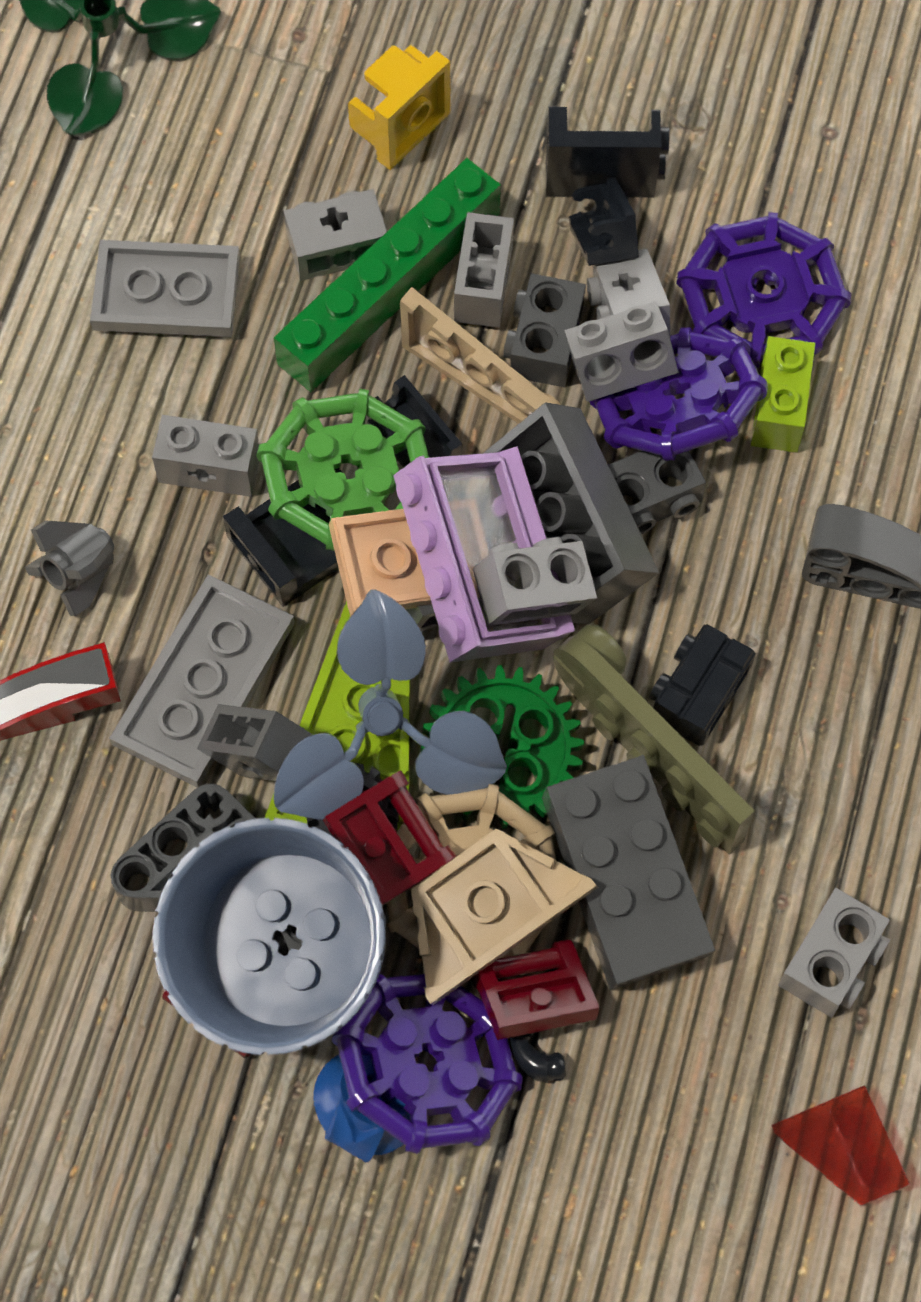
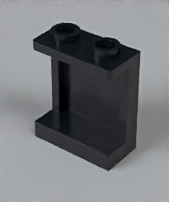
M548 107L545 156L546 197H572V193L581 187L607 183V178L615 177L626 198H655L657 180H665L666 155L669 154L670 143L669 126H661V110L651 109L648 131H567V107Z
M340 468L334 469L336 473L342 472ZM299 479L288 486V491L292 492L300 488ZM270 499L248 514H245L238 506L223 516L226 535L282 607L339 569L335 551L326 550L324 543L284 519H275L268 510L271 504ZM316 503L315 508L309 504L303 507L305 510L329 523L331 517L326 515V509Z

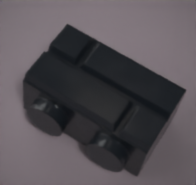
M704 624L696 637L688 633L681 642L674 656V659L680 663L673 674L669 676L663 672L655 683L649 695V699L655 701L653 708L680 736L698 746H703L752 668L756 653L741 642L728 638L725 633L708 624Z

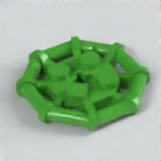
M359 389V393L308 401L301 397L294 401L291 412L269 440L259 445L256 455L257 459L262 462L271 501L268 508L271 515L275 519H284L324 543L326 550L335 551L329 523L305 510L304 506L309 504L315 508L316 503L326 509V515L331 517L330 521L336 517L389 511L384 504L389 494L391 493L392 495L396 490L393 475L399 471L395 454L407 448L410 463L419 456L429 458L423 436L426 428L419 419H409L370 396L369 390ZM353 413L352 423L323 427L319 418ZM366 416L395 433L388 439L384 438L377 427L365 424ZM304 428L309 436L306 438L305 446L298 453L287 449L301 429ZM344 463H349L359 468L355 471V478L346 479L344 473H336L334 469L339 468ZM284 470L297 471L300 484L299 489L292 492L288 491ZM401 502L398 504L395 510L403 509Z

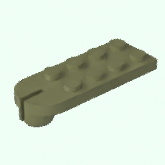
M586 625L574 636L565 640L553 651L555 654L553 656L555 668L571 693L594 716L592 721L598 731L610 741L616 738L628 751L626 754L628 760L644 755L651 775L663 787L661 792L669 804L680 812L685 809L698 822L696 828L705 841L715 848L720 845L730 855L744 842L755 810L621 676L625 671L627 658L618 642L606 630L598 625Z

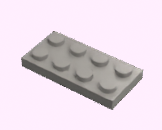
M207 575L109 738L111 744L197 788L200 787L215 760L199 751L197 747L217 705L247 707L295 624L294 616L213 576Z

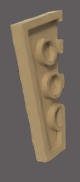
M411 287L400 300L402 347L518 424L545 402L561 405L553 396L540 391L414 288Z

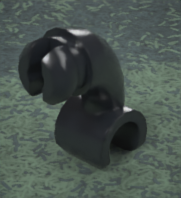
M533 1033L508 1038L511 1043L513 1056L527 1076L544 1083H548L550 1080L561 1081L566 1076L564 1055L559 1052L546 1054L536 1050L530 1043Z

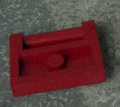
M401 770L323 818V822L332 836L341 842L343 847L348 848L360 861L376 888L382 906L457 857L450 845L443 846L406 788L409 782ZM389 798L427 857L426 859L416 864L378 803Z
M570 939L554 942L552 948L499 958L471 978L474 987L479 990L497 1040L597 1020L599 1005ZM554 968L557 969V971L498 982V979Z

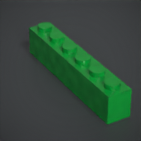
M466 158L273 337L277 365L311 393L400 309V300L411 287L418 292L461 251L467 212L493 216L500 215L501 184L470 159Z

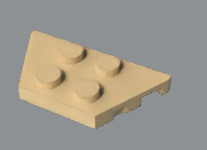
M498 829L490 832L411 889L414 914L417 916L419 931L417 934L419 952L423 960L426 981L425 995L429 1003L432 1005L436 1004L598 888L597 885L589 877L570 869Z

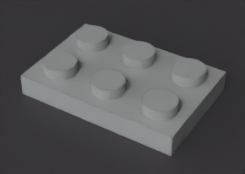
M100 240L90 318L92 330L232 337L240 262L239 246Z

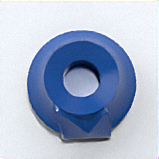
M340 1055L335 1056L326 1063L316 1079L313 1094L315 1111L320 1124L325 1130V1139L366 1163L374 1155L390 1153L404 1145L358 1110L355 1112L350 1110L346 1104L350 1098ZM362 1055L368 1084L376 1082L371 1057ZM384 1095L379 1098L403 1117L409 1119L410 1114L403 1110L405 1104L396 1097H393L392 1100Z

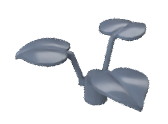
M372 589L368 592L359 608L344 625L337 643V656L342 670L352 680L363 685H371L381 681V684L368 689L361 696L358 709L362 721L356 725L357 731L350 748L345 753L339 740L328 733L309 736L300 741L289 752L280 767L274 787V804L281 812L322 820L326 815L359 796L364 785L363 774L359 767L351 762V760L358 754L365 734L369 731L375 735L386 736L394 733L399 728L405 731L418 744L424 746L425 748L418 755L415 762L416 773L425 785L438 793L450 795L484 789L488 787V784L495 783L505 773L507 766L496 735L489 724L476 714L467 711H455L439 717L431 727L430 738L422 735L409 723L408 719L403 717L399 701L390 690L391 679L406 681L414 678L420 672L426 655L425 642L418 625L408 611L393 598L378 590Z

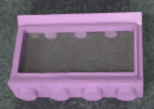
M518 446L496 453L432 458L419 456L393 475L397 496L404 509L410 529L411 542L416 549L425 579V588L432 602L439 625V635L445 645L449 662L542 650L575 631L571 615L487 626L473 568L489 555V549L497 545L517 543L518 549L528 548L546 539ZM551 570L554 578L560 582L558 574ZM506 575V579L509 582V584L514 588H517L514 580L510 576Z

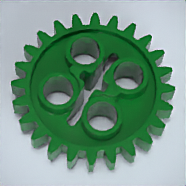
M502 665L497 666L494 679H488L482 668H478L475 675V684L473 685L463 676L458 677L457 687L459 693L456 694L444 688L441 698L447 707L432 704L429 714L437 720L439 717L455 711L471 713L479 707L487 708L495 714L497 722L490 727L498 740L506 707L513 705L515 707V715L507 743L509 749L504 758L507 768L499 780V792L529 814V810L533 809L542 818L546 817L547 812L542 801L546 787L574 778L566 770H580L583 763L581 759L570 754L582 750L584 746V740L570 737V734L579 729L581 725L580 720H565V716L573 704L571 701L556 705L554 700L559 687L554 686L544 693L539 689L542 682V675L540 674L535 676L530 683L523 682L524 673L522 667H518L512 679L505 677ZM526 719H535L543 725L545 734L540 738L530 739L521 733L519 723ZM424 723L422 733L430 737V730L434 723ZM421 745L420 753H421V751L425 748V747L422 746V745ZM516 766L526 767L532 772L534 782L527 787H519L510 781L508 771ZM474 811L462 812V819L466 820ZM499 817L502 829H507L508 823Z

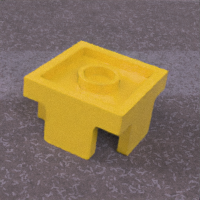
M412 45L404 51L397 46H391L364 72L365 80L384 94L386 98L374 110L357 97L348 102L350 127L376 148L377 161L389 170L395 167L451 113L450 60L437 50L428 58Z

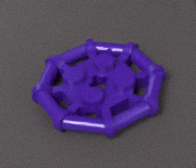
M768 212V216L723 226L714 223L705 231L706 236L685 269L677 273L676 284L683 290L694 324L692 332L730 341L734 338L742 339L750 346L749 355L756 368H759V365L763 362L766 343L764 344L765 333L790 328L796 337L787 339L815 343L814 356L822 351L823 341L843 309L848 308L851 304V293L844 287L832 252L834 244L828 238L820 239L780 219L776 212ZM764 236L762 241L739 246L736 243L737 241ZM776 237L802 250V252L798 253L793 250L791 255L781 250L782 244L776 242ZM717 252H721L727 258L726 263L723 267H720L718 272L706 269ZM812 265L818 266L823 284L813 283L808 267ZM764 279L766 285H775L776 288L771 290V294H761L755 290L757 280ZM702 289H715L720 306L713 309L710 313ZM810 302L823 305L812 325L803 317ZM730 320L737 330L743 333L753 332L751 342L721 326Z
M691 327L680 328L678 334L670 336L673 353H678V356L675 357L678 373L589 401L597 409L605 429V441L613 448L626 446L661 455L664 461L675 460L678 454L722 439L726 442L732 441L738 436V428L756 402L763 400L767 395L768 383L765 378L759 375L749 355V344L740 338H734L730 341L694 333ZM705 355L714 356L716 358L713 361L706 360ZM736 371L740 380L726 383L725 377ZM684 393L685 395L684 397L679 399H676L674 396ZM722 404L724 408H726L728 404H731L726 413L717 412V410ZM632 410L633 415L623 419L620 417L619 411ZM650 427L661 429L662 435L651 433Z
M379 974L370 996L360 1010L332 1035V1042L338 1046L350 1098L346 1104L352 1112L358 1110L405 1144L407 1152L418 1154L421 1149L464 1143L480 1146L490 1139V1130L513 1093L520 1091L523 1077L516 1072L508 1038L497 1040L483 1001L463 986H459L434 1005L430 1004L426 999V1007L402 1010L397 998L425 995V974L389 978ZM445 1000L473 1019L475 1023L467 1028L464 1019L459 1014L442 1010ZM377 1010L388 1022L378 1038L364 1031ZM484 1035L486 1036L494 1068L482 1067L476 1041L480 1040ZM422 1051L433 1055L437 1061V1064L434 1066V1072H428L425 1064H417L415 1057L419 1056ZM362 1055L371 1057L376 1082L368 1084ZM475 1086L490 1090L477 1112L465 1101ZM383 1095L390 1100L396 1097L405 1104L403 1110L410 1114L409 1119L403 1117L379 1098ZM450 1113L455 1122L427 1126V1116Z

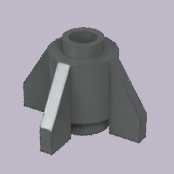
M45 520L31 529V532L40 551L46 552V555L25 566V569L30 576L44 575L47 581L58 590H64L68 587L69 589L60 595L69 615L76 616L90 607L109 566L113 564L114 543L105 530L97 528L92 524Z

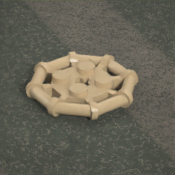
M488 784V787L484 789L450 795L428 796L427 793H424L416 798L418 807L443 846L450 845L456 856L493 831L489 826L495 813L526 836L520 842L556 860L552 835L555 834L552 826L550 824L545 826L499 792V786ZM479 810L476 826L448 830L442 816ZM403 823L396 833L409 851L416 840L405 823ZM425 854L421 860L413 857L416 864L427 858ZM405 891L387 903L390 922L386 926L391 933L397 932L419 949L417 916L414 914L413 906L408 908ZM544 927L500 958L526 953Z

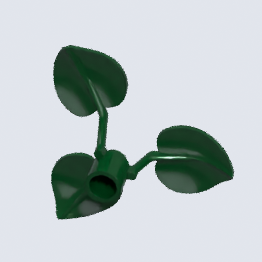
M19 0L28 21L42 31L59 32L68 25L70 19H73L76 22L82 20L85 30L90 34V69L78 63L67 64L53 73L47 85L46 96L50 111L63 132L70 136H82L100 130L116 116L121 107L123 88L120 78L112 72L98 71L100 38L113 34L118 28L119 20H123L138 34H148V46L155 55L166 60L180 61L191 58L204 47L221 15L220 8L208 0H146L140 7V16L144 24L141 25L127 13L125 7H117L115 0Z

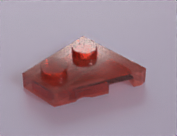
M865 1085L771 1125L775 1136L861 1208L910 1187V1182Z

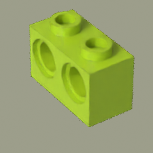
M768 336L760 376L765 378L768 383L766 397L756 402L750 446L798 453L806 422L815 343Z

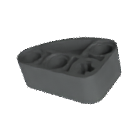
M838 504L819 506L810 533L802 577L814 585L921 609V535L901 524L863 510Z
M201 785L193 790L113 865L111 882L119 900L125 907L133 911L157 912L158 902L168 879H172L174 869L194 847L198 848L201 841L225 827L230 826L232 828L235 827L236 823L256 818L220 785ZM210 807L214 812L220 808L221 815L216 819H213L210 814L204 818L203 812ZM180 839L187 842L186 849L179 855L168 856L162 853L163 847L171 840ZM141 873L150 877L147 885L141 890L129 891L124 888L125 882L134 874Z

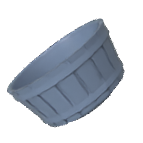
M269 818L251 819L236 823L235 827L232 828L230 826L225 827L199 843L200 846L198 848L194 847L172 872L173 877L168 879L156 909L158 916L154 919L153 952H156L157 955L154 959L164 990L170 994L168 998L188 1024L192 1023L194 1025L193 1028L213 1042L221 1046L226 1044L229 1049L258 1055H262L264 1052H267V1055L286 1054L323 1041L342 1028L360 1010L371 994L384 959L386 942L385 917L379 895L368 873L348 848L343 847V844L330 834L314 826L309 828L308 824L290 819L274 818V821H270ZM288 925H293L297 928L296 937L303 940L302 946L299 950L290 949L287 956L278 952L280 944L274 941L273 937L276 931L285 932Z

